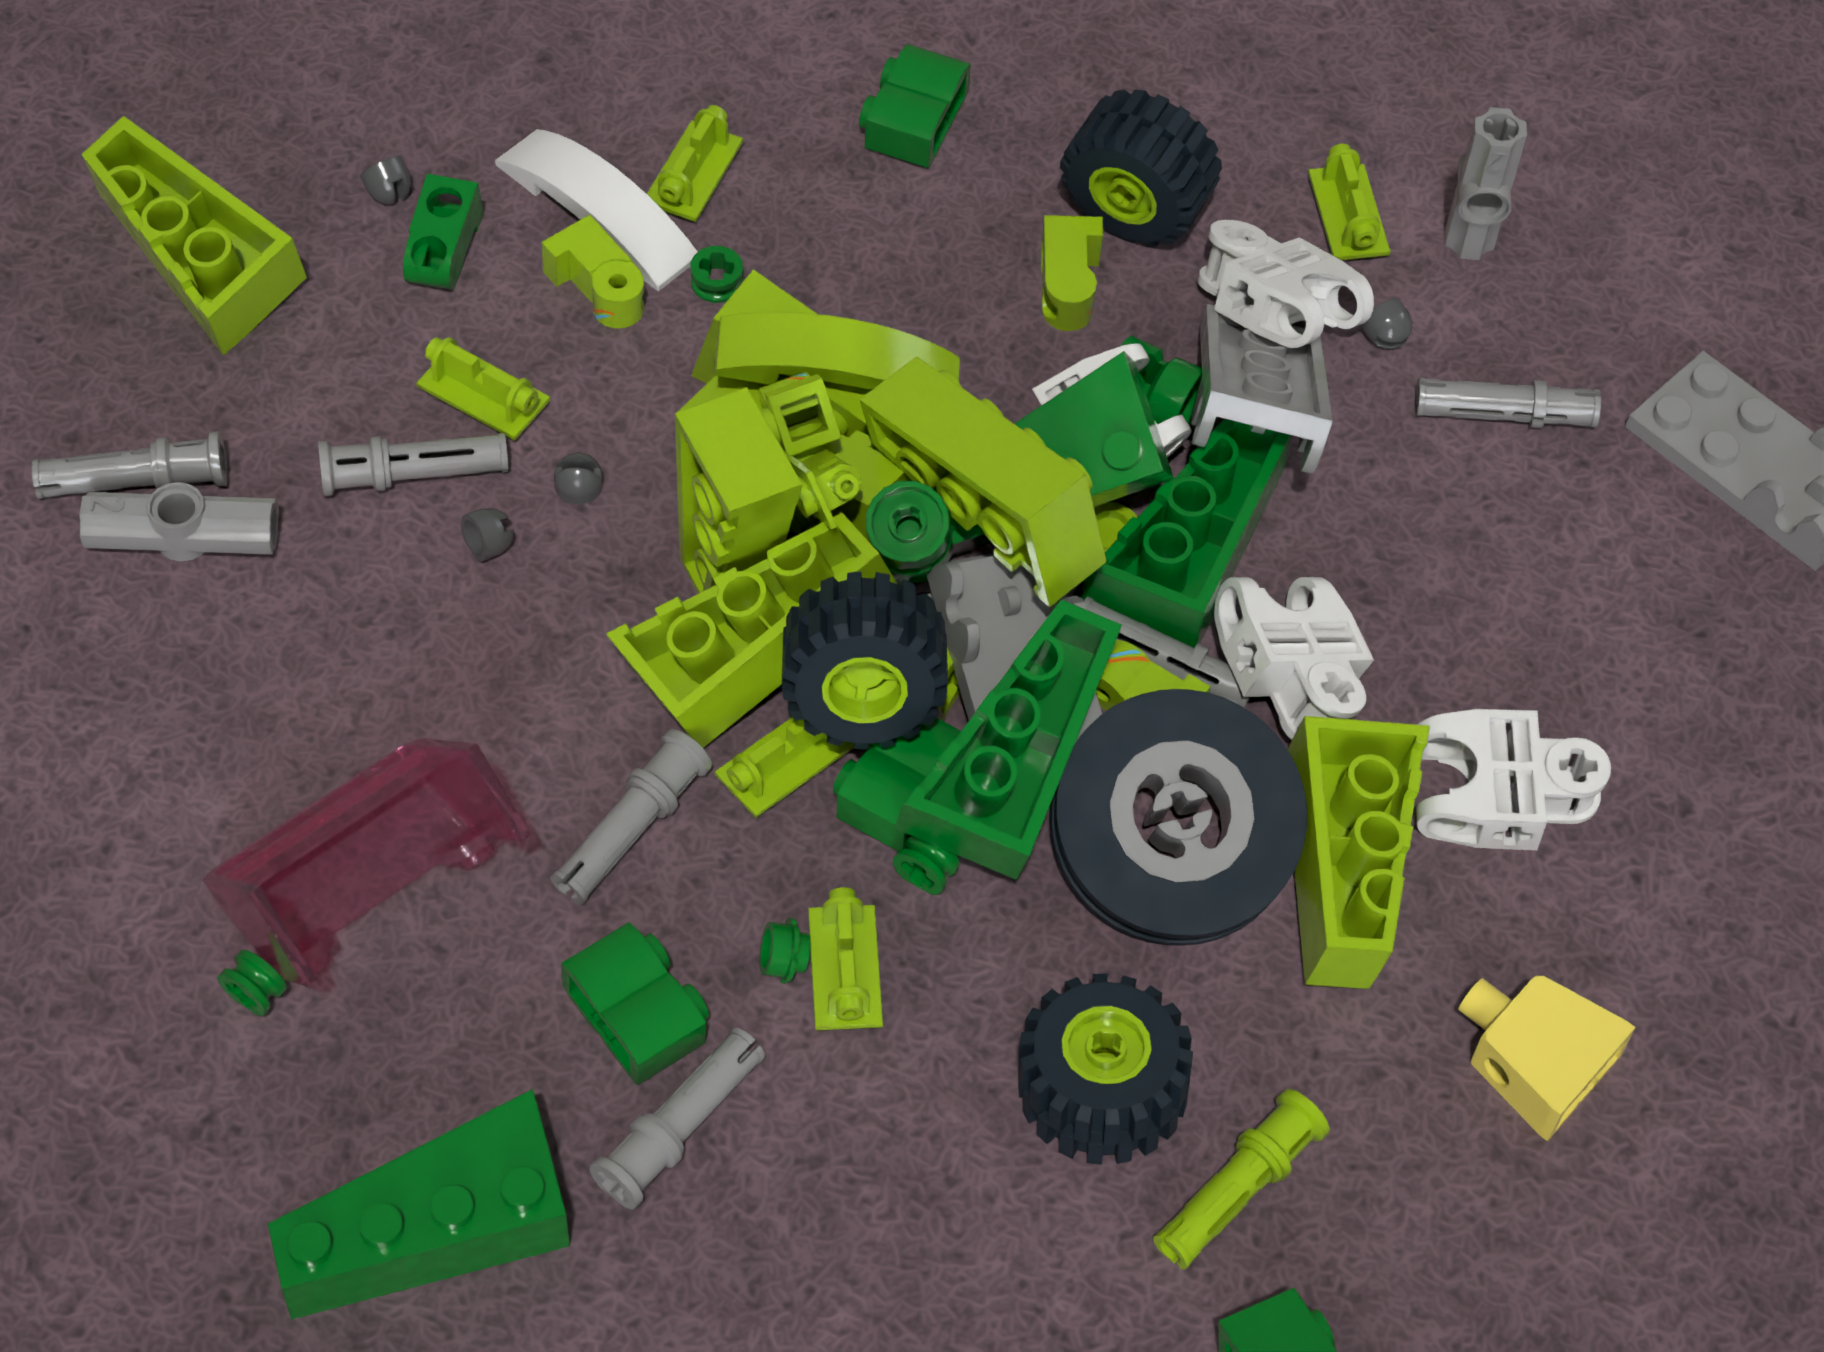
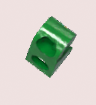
M426 174L409 228L410 235L404 254L403 277L406 282L449 290L455 289L463 269L464 258L473 232L478 231L484 216L478 182ZM439 195H455L461 200L462 205L440 201Z

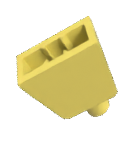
M1538 975L1534 976L1513 1000L1484 978H1481L1471 988L1458 1008L1460 1012L1485 1030L1471 1059V1064L1546 1141L1554 1135L1621 1057L1636 1028L1625 1019L1545 976Z

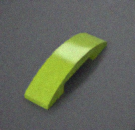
M796 312L739 313L720 317L714 375L769 385L777 382L780 374L795 376L807 371L810 376L818 374L825 382L874 389L916 356L937 371L946 370L950 372L959 382L960 357L943 347L915 335L850 318Z

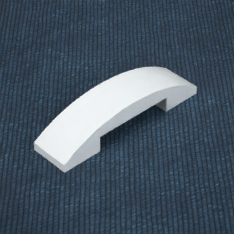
M536 129L495 160L497 167L533 195L537 196L540 192L545 191L579 219L590 214L631 258V261L641 271L644 281L658 292L690 267L691 260L697 253V250L670 217L627 176L602 157L577 142L553 132Z

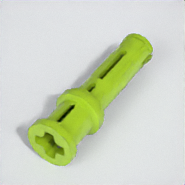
M1283 1090L1277 1096V1107L1256 1129L1247 1128L1239 1135L1236 1144L1237 1152L1230 1158V1161L1192 1197L1172 1220L1153 1236L1157 1249L1171 1262H1177L1180 1269H1187L1208 1243L1240 1213L1247 1203L1268 1182L1277 1183L1278 1181L1285 1180L1292 1171L1290 1163L1311 1141H1322L1329 1134L1330 1127L1325 1116L1306 1096L1296 1090Z

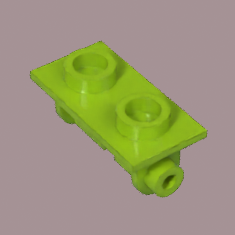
M710 105L707 109L698 111L694 121L691 120L649 189L647 195L663 211L697 222L743 144L744 138L728 133V116L721 107Z
M1337 144L1329 150V156L1326 159L1324 168L1308 169L1309 179L1331 255L1340 260L1388 256L1391 251L1365 165L1360 164V157L1356 150L1351 149L1348 144Z
M435 337L430 341L425 351V358L431 361V367L416 382L417 387L494 430L505 433V436L514 441L551 400L550 396L533 388L530 380L513 377L460 348L458 342L451 337L443 340Z
M823 445L793 456L784 451L803 484L797 502V507L805 517L815 516L830 529L836 528L837 525L830 511L852 500L859 493L862 480L858 470L842 459L839 460L838 456Z
M791 717L717 769L715 776L757 818L854 748V743L843 741L840 746L827 743L826 734L821 733L813 736L804 730V719L794 720Z
M835 888L829 892V900L823 904V907L808 908L815 1030L883 1028L875 905H863V902L856 898V893L851 888Z

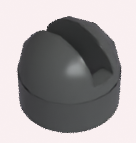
M401 155L383 160L360 174V178L370 196L375 201L384 205L394 204L395 193L401 200H404L411 189L412 180L410 172Z
M1391 298L1373 308L1371 317L1364 324H1361L1360 327L1369 340L1377 347L1391 350L1399 348L1407 341L1412 331L1413 322L1399 298Z
M582 452L570 453L560 459L554 471V487L557 495L565 502L571 504H586L595 500L603 489V472L598 461L590 454Z
M496 508L479 509L465 514L461 518L463 539L479 562L505 552L514 537V529L504 531L501 523L509 517L506 513Z

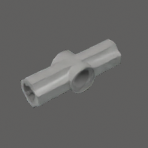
M1490 107L1487 113L1475 117L1467 150L1458 160V183L1444 231V244L1446 247L1454 250L1460 259L1480 260L1484 253L1494 250L1501 223L1511 212V189L1527 138L1526 121L1516 117L1511 109Z
M175 482L157 488L152 494L87 492L86 496H82L79 513L80 539L83 548L159 550L168 559L180 562L193 560L204 552L272 555L273 551L277 549L279 509L277 500L274 498L202 496L200 491L194 486Z

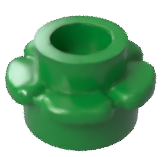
M790 917L787 918L785 924L768 922L764 928L760 945L761 974L780 977V983L785 984L793 979L795 972L804 973L806 971L810 957V936L808 933L800 932L796 919Z

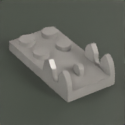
M1206 304L1200 323L1202 379L1191 419V425L1196 426L1192 444L1201 447L1206 446L1217 416L1251 425V432L1264 434L1265 429L1299 437L1297 451L1303 452L1300 471L1313 474L1320 461L1333 422L1321 335L1310 344L1298 348H1288L1250 331L1215 311L1214 305ZM1291 325L1297 333L1303 335L1305 328Z
M1702 351L1631 413L1625 427L1816 571L1824 564V424L1814 433L1705 351Z
M995 556L959 563L955 561L939 563L927 575L936 610L942 613L945 621L947 647L953 661V668L969 720L1060 602L1058 600L1051 607H1048L1034 594L1033 586L1036 585V580L1031 573L1022 565L1011 572ZM1065 595L1061 598L1064 601L1088 610L1086 601L1078 596L1067 597ZM1096 692L1076 742L1089 725L1102 715Z

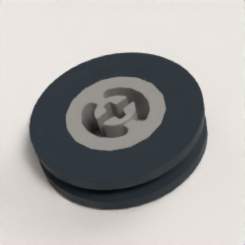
M1167 689L1143 693L1113 706L1089 725L1075 743L1053 796L1050 809V832L1055 858L1063 877L1078 900L1095 917L1119 933L1148 943L1172 946L1197 945L1215 941L1242 929L1255 920L1282 891L1294 873L1302 854L1307 830V804L1301 776L1293 758L1279 737L1266 723L1239 704L1211 693L1188 689ZM1181 778L1197 783L1211 795L1220 811L1222 832L1218 846L1215 848H1207L1201 843V835L1210 824L1212 809L1195 814L1183 830L1178 820L1158 824L1150 835L1149 841L1159 850L1173 854L1176 857L1172 858L1159 854L1143 840L1135 825L1133 803L1136 793L1141 788H1150L1155 793L1156 797L1147 810L1144 826L1163 820L1171 806H1174L1178 815L1197 812L1208 796L1197 785L1182 781Z

